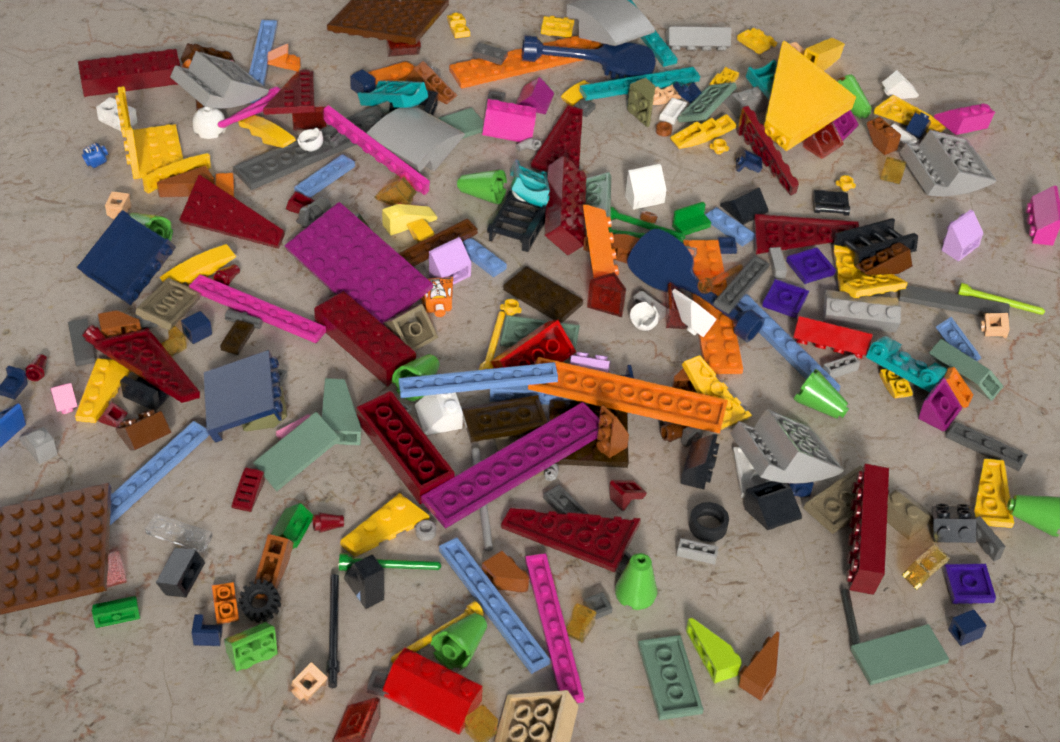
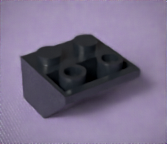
M717 434L706 436L691 443L683 469L681 484L704 490L706 482H711L713 471L710 470L715 468L717 456L714 455H717L720 445L716 443Z
M769 481L745 490V510L767 531L802 519V514L792 488L786 483Z

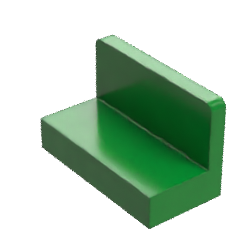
M700 202L675 210L672 223L675 231L686 236L710 228L711 221L704 214L706 204Z
M301 503L288 507L282 513L270 535L287 538L294 543L292 549L297 548L312 522L313 514Z
M136 596L93 604L92 616L95 628L140 619Z

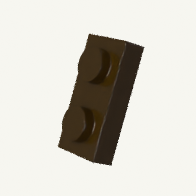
M236 320L220 345L221 351L239 355L254 331V324Z

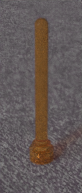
M739 263L711 279L704 278L698 282V290L703 294L711 292L714 289V285L741 271L743 265Z

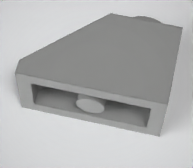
M44 427L36 428L19 437L20 441L39 464L58 455L54 439Z

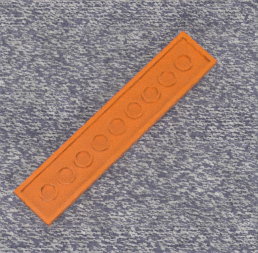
M579 36L543 43V45L576 49H599L603 46L600 42L582 39ZM515 49L508 52V57L502 65L478 58L449 65V71L462 89L584 59L542 55L537 61L528 62L521 59L522 49Z
M683 240V244L690 251L694 259V274L710 291L719 296L726 289L727 283L718 240ZM691 293L692 300L716 318V321L704 337L698 334L703 360L709 362L710 368L716 374H742L743 364L737 335L734 334L733 321L708 302Z
M538 357L536 364L555 362L558 382L528 385V390L597 406L604 405L606 408L719 434L728 403L726 399Z

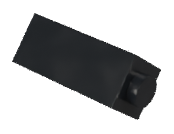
M371 554L353 563L344 576V580L365 609L385 600L384 569L374 555Z

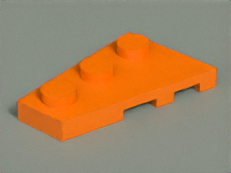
M405 61L367 73L375 77L377 86L378 81H406L415 66Z

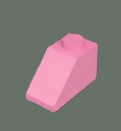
M71 383L50 388L56 411H61L62 414L73 412V407H77Z

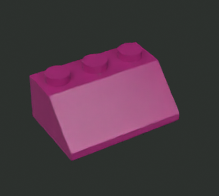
M488 99L482 135L516 142L532 138L537 108Z
M982 103L934 115V118L955 135L987 129L995 111L989 105Z
M1055 185L1032 196L1030 203L1026 205V213H1028L1027 224L1030 225L1029 236H1031L1033 244L1053 246L1059 232L1060 199L1058 187Z

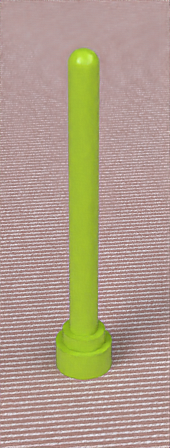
M961 282L958 289V295L1010 304V307L1039 315L1045 313L1044 308L974 290L966 283Z

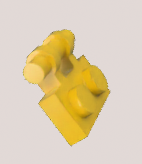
M551 15L550 17L544 16L541 34L572 37L575 20L568 17L555 18V16Z
M752 28L751 31L748 29L737 36L739 42L759 55L769 50L770 46H777L774 38L770 35H765L760 29Z

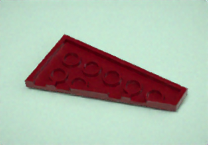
M304 69L296 72L263 108L264 115L315 112L313 71Z
M569 105L566 107L532 160L531 168L548 173V166L562 156H565L579 169L583 109Z
M749 106L743 107L737 134L744 136V142L747 145L751 144L753 153L762 158V163L765 167L769 166L771 168V174L774 177H779V182L790 196L796 194L799 187L797 178L791 174L789 165L784 163L780 151L774 147L772 138L768 137L765 133V128L757 120L754 110H751Z
M198 175L179 219L183 224L277 249L280 248L285 235L283 229L201 175Z
M755 214L756 254L769 253V248L780 247L782 251L833 243L835 233L859 227V222Z
M148 328L94 341V348L179 402L184 403L200 398V391Z
M510 508L501 523V528L615 573L641 524V518L629 520L622 519L619 516L604 518L593 514L568 513L566 515L557 514L555 511L540 513L530 509Z

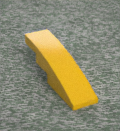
M727 114L717 120L710 118L702 124L697 121L671 136L670 140L678 149L695 146L735 129L736 123Z
M253 115L238 121L240 127L250 129L251 135L261 137L264 144L284 148L296 141L295 137L286 130L260 116Z
M206 153L189 157L142 177L144 191L149 194L157 189L158 181L206 166L209 170L211 168L210 155Z
M225 244L184 261L159 278L162 282L170 278L180 284L186 281L190 285L199 275L204 274L208 278L234 259L236 255Z

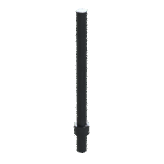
M337 574L330 576L329 660L326 662L329 688L337 687V673L340 671V662L338 661L339 576Z

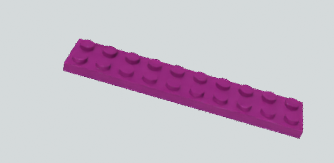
M582 402L421 496V502L446 529L597 439L599 418Z

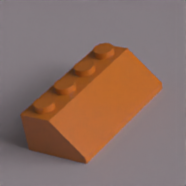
M583 205L595 285L616 282V275H619L618 265H614L613 259L617 258L615 248L611 249V243H614L613 232L609 233L608 227H612L610 216L606 217V210Z

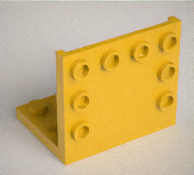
M117 87L118 95H115L120 127L122 136L126 137V140L123 142L125 151L129 153L126 154L127 165L131 164L133 179L142 178L159 168L183 160L176 124L133 130L130 124L125 87Z

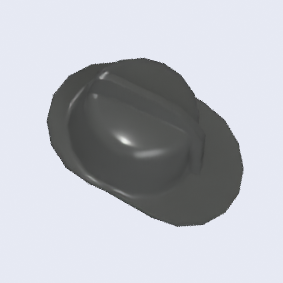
M321 197L313 203L303 206L299 211V218L296 220V223L307 228L332 208L330 201L327 198Z

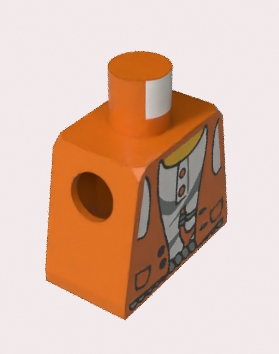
M453 277L428 279L433 284V288L420 298L427 313L434 312L436 317H443L446 311L452 310Z

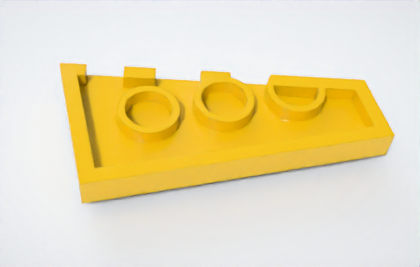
M984 459L974 507L976 518L981 516L988 526L1012 528L1014 518L1010 515V510H1007L1010 493L1004 460Z

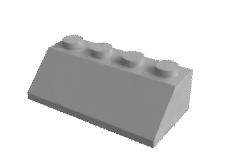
M669 27L665 31L666 44L673 51H678L680 48H687V51H695L696 48H702V51H711V48L717 49V51H727L731 47V27Z
M759 87L731 94L723 101L738 119L741 116L743 107L749 106L755 113L767 111L769 102Z
M825 290L823 322L837 326L896 333L901 321V305L898 298L873 295L853 298L847 292Z

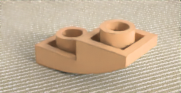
M673 84L662 90L656 87L653 105L666 104L672 98L680 99L681 96L677 93Z

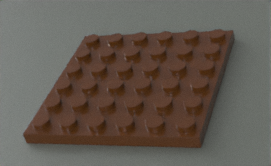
M350 0L327 24V31H332L336 34L345 33L350 36L358 35L364 38L372 37L378 40H391L396 43L405 42L409 45L417 44L449 6V0Z
M109 482L0 507V615L107 591L112 491Z

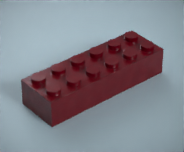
M177 49L78 61L84 97L118 93L117 87H125V91L178 85L170 77L175 65L180 66Z
M562 156L548 166L550 190L548 196L550 197L546 205L544 236L566 255H570L584 246L585 216L583 205L586 203L587 177L571 160Z
M342 291L314 308L315 322L326 326V334L386 387L393 383L392 377L396 369L416 360V352L346 292Z
M391 391L356 407L361 428L419 504H422L421 496L455 477L453 469Z
M865 463L862 471L857 473L856 482L852 484L851 493L854 494V499L851 501L850 510L853 511V516H851L849 523L852 533H850L848 540L851 551H849L847 558L850 569H848L846 575L850 591L874 595L885 575L889 468Z

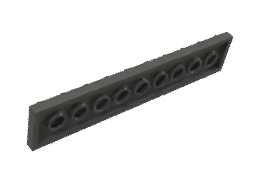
M373 106L346 119L367 133L386 115L378 107ZM332 125L319 129L323 134V144L318 150L312 152L305 151L299 146L296 139V141L284 148L277 147L233 166V172L250 190H253L357 144L352 143L346 137L337 147L333 148L330 146L329 139L338 131Z

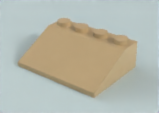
M568 690L507 695L495 742H570L578 704Z

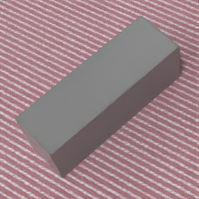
M769 248L768 258L774 279H783L786 277L787 269L781 248Z
M640 291L634 295V305L647 302L658 310L659 321L666 317L667 308L645 292Z
M853 354L826 363L823 369L832 378H836L857 371L860 361Z
M680 538L677 556L715 565L719 547Z

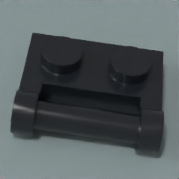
M814 190V213L827 212L839 213L844 216L850 215L848 193Z

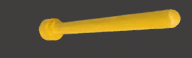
M503 311L498 313L485 361L479 365L478 370L494 369L490 361L494 358L504 322L505 312Z
M473 601L467 605L464 613L406 648L417 652L430 644L436 633L468 615L477 613L484 616L481 606L476 601ZM401 651L391 657L392 663H394Z

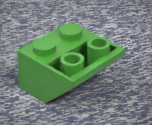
M267 622L224 639L226 653L236 672L248 669L252 665L263 660H269L278 654L275 628Z

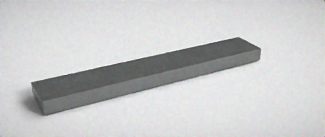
M754 256L717 297L713 306L730 314L768 270L770 264Z
M908 285L906 289H901L899 293V301L984 317L988 313H1008L1009 319L1010 304Z
M560 484L543 493V498L558 514H589ZM627 551L616 569L620 576L632 557Z

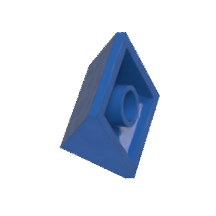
M19 403L0 412V448L26 425L22 407Z

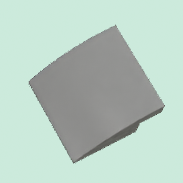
M579 0L567 4V17L579 19V38L617 46L655 32L654 27L646 16L627 0Z
M198 51L195 52L188 69L175 65L170 76L203 106L209 108L224 109L245 105L269 92L265 86L234 61Z
M416 106L398 108L390 112L366 133L419 173L424 167L435 171L465 136L463 132Z
M930 130L920 145L906 142L899 152L925 193L929 196L947 197L966 194L985 188L997 181L967 138Z
M766 409L754 427L739 421L730 433L761 478L781 483H808L824 480L839 475L844 471L811 427L769 409Z

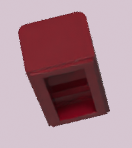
M295 191L288 200L286 210L299 214L303 206L309 205L315 200Z
M251 468L244 469L231 505L232 508L252 512L265 482L263 471ZM240 499L248 500L249 503L240 501Z

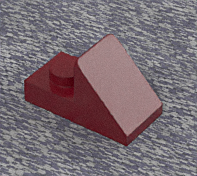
M611 480L609 483L610 500L621 511L627 508L631 500L644 499L647 494L634 480Z

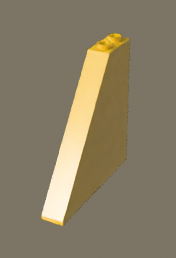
M783 41L778 55L764 121L765 133L785 151H788L851 110L856 96L790 44Z

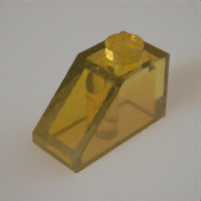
M402 177L384 186L374 198L391 206L396 204L409 205L413 202V197L417 192L406 178Z
M935 543L903 572L902 576L917 590L951 558Z

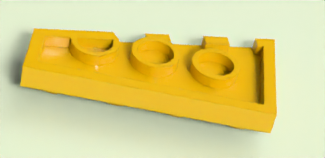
M892 95L874 109V114L907 126L915 113L920 114L922 112L928 115V119L931 121L926 133L930 130L942 132L946 128L933 116L895 95Z
M834 245L833 253L838 289L840 292H845L842 290L844 283L856 278L861 279V276L865 274L855 268V253L846 247Z
M894 274L863 275L861 279L856 278L844 283L842 290L849 293V296L853 298H860V296H872L873 294H884L889 291L896 292L906 289L907 281Z
M700 355L681 364L697 393L728 400L721 430L733 426L739 421L747 420L752 416L748 410L745 411L738 398H734L729 393L728 387L724 382L721 383L715 377L716 373Z
M97 358L77 409L76 421L96 423L109 406L108 402L110 399L117 395L118 388L121 386L120 380L124 376L128 377L132 371L114 360Z
M399 493L340 540V545L354 557H357L379 546L380 542L387 539L391 540L396 537V534L404 530L409 531L413 529L414 525L418 522L429 520V515Z

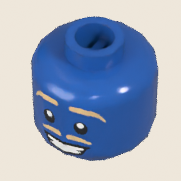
M95 142L85 147L81 155L87 166L96 168L107 162L106 155H108V152L104 145L100 146Z

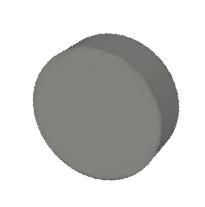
M422 520L417 523L415 528L416 536L420 540L429 541L436 536V525L434 522Z

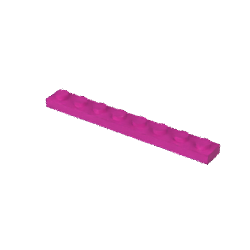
M328 105L324 108V120L328 125H332L340 134H344L352 143L360 146L365 153H369L377 162L382 163L389 171L394 172L404 182L413 186L416 191L421 192L423 195L429 192L430 181L332 107Z
M199 275L189 285V288L201 293L203 297L239 312H247L250 316L260 318L263 322L313 343H317L326 333V326L203 275Z
M545 553L525 556V564L558 691L568 690L576 703H583L584 694L547 555Z

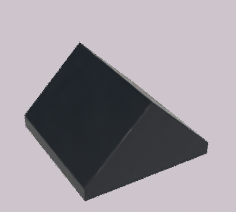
M760 187L744 191L720 203V207L742 225L754 220L755 214L764 215L769 211Z

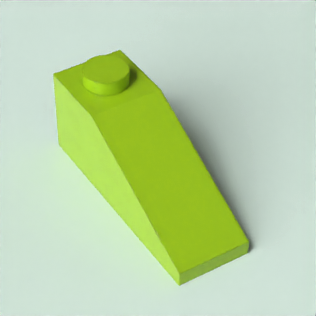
M689 618L686 633L714 684L738 676L740 666L742 665L739 654L734 652L731 645L698 621Z

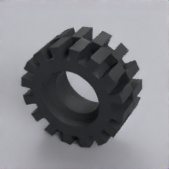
M260 579L256 580V584L251 581L249 582L251 586L247 587L245 585L243 587L245 592H240V608L249 620H255L257 623H260V620L267 622L268 617L270 619L274 618L273 613L278 614V607L281 608V597L272 583L269 584L267 580H264L263 583ZM259 594L267 595L268 602L264 607H253L252 601L255 596Z

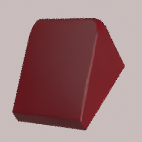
M111 402L98 419V422L118 428L120 426L119 423L125 419L128 412Z

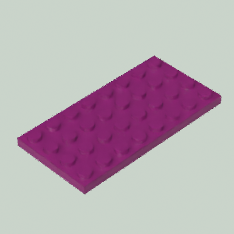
M340 202L284 245L291 255L335 295L342 291L346 292L382 324L407 310L433 288V284Z

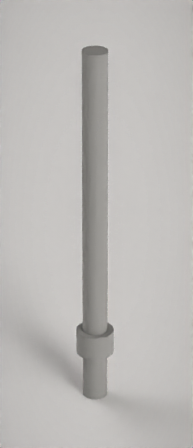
M478 448L472 449L473 461L471 466L482 461ZM486 504L479 510L484 547L486 551H490L493 549Z

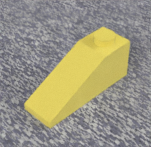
M396 204L382 209V224L390 236L409 230L407 227L408 223L424 219L427 223L437 220L436 214L428 206Z

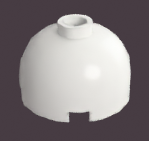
M203 107L195 112L192 119L194 133L206 139L219 137V133L222 131L224 133L227 128H219L217 125L219 121L225 119L224 114L217 108Z

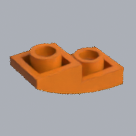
M234 582L213 585L212 592L217 624L239 621Z

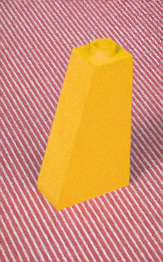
M831 37L806 48L804 56L825 71L840 58L845 43Z

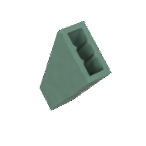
M942 339L929 352L934 360L947 369L955 367L965 383L991 401L1004 387L990 369Z
M325 378L322 419L340 438V441L336 444L360 445L361 426L345 379Z

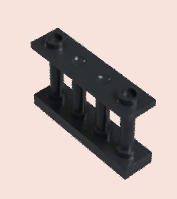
M509 191L506 201L494 221L488 225L489 241L492 242L496 234L520 240L522 251L529 252L545 224L546 206L539 207L525 201H520L514 197L512 191ZM519 202L537 207L539 210L533 212L515 207L514 204ZM511 212L532 218L533 220L527 223L507 216ZM503 223L526 229V232L521 234L501 228Z
M890 218L835 233L834 245L847 247L855 253L854 265H857L898 242L908 247L910 253L917 251L918 235L911 233L902 236L894 230L895 219ZM886 236H892L893 239L888 240V239L885 238V237H886ZM876 239L879 243L873 244L871 241ZM863 244L864 247L859 248L856 245Z

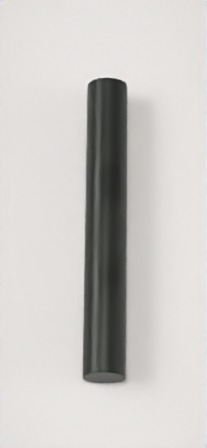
M843 589L841 595L852 645L859 644L860 638L850 591Z

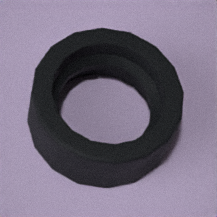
M702 502L692 509L689 528L694 537L701 541L716 542L726 535L729 515L724 507L717 503ZM711 516L718 519L721 526L707 528L699 524L697 518Z

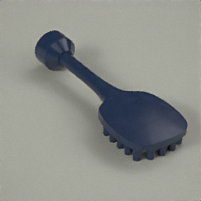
M524 35L522 44V61L535 62L542 55L590 60L602 65L604 75L608 76L611 71V79H615L616 75H619L618 79H622L624 75L628 78L652 74L656 63L655 55L649 47L628 42L617 46L604 44L599 49H576L543 45L537 36Z
M652 229L642 236L631 250L627 260L628 267L642 282L662 292L684 289L699 296L713 306L718 296L710 291L694 274L693 256L686 246L673 235L660 229ZM715 307L733 321L734 334L746 343L750 342L759 333L765 321L763 317L753 310L739 312L734 308L730 314H727Z

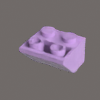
M970 209L965 214H961L957 220L949 223L947 235L943 239L942 251L959 262L980 245L983 231L974 211Z
M459 237L429 251L430 279L453 277L454 285L471 276V261Z
M577 352L576 355L571 356L570 364L609 373L611 361L607 360L608 356L595 355V358L589 357V353Z

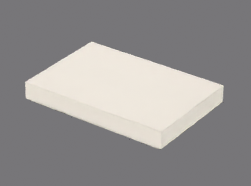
M733 447L741 498H745L746 489L769 482L770 480L761 478L740 447Z

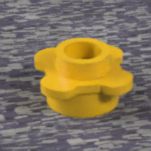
M716 139L709 146L716 154L729 151V146H726L727 142L723 139Z
M847 175L841 176L840 180H837L835 183L837 186H840L842 191H848L856 187V184L853 183V178Z
M507 299L504 304L500 305V309L504 310L508 316H513L515 313H521L522 311L519 307V302L514 299Z

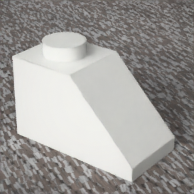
M898 70L882 82L885 87L883 90L889 97L895 95L900 99H907L919 96L914 86Z

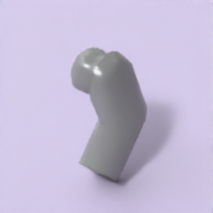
M528 138L516 144V149L519 152L524 149L538 150L541 147V141L533 138Z
M556 463L548 467L544 472L546 480L554 481L557 478L559 466Z

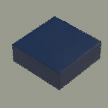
M735 237L717 238L721 254H737Z

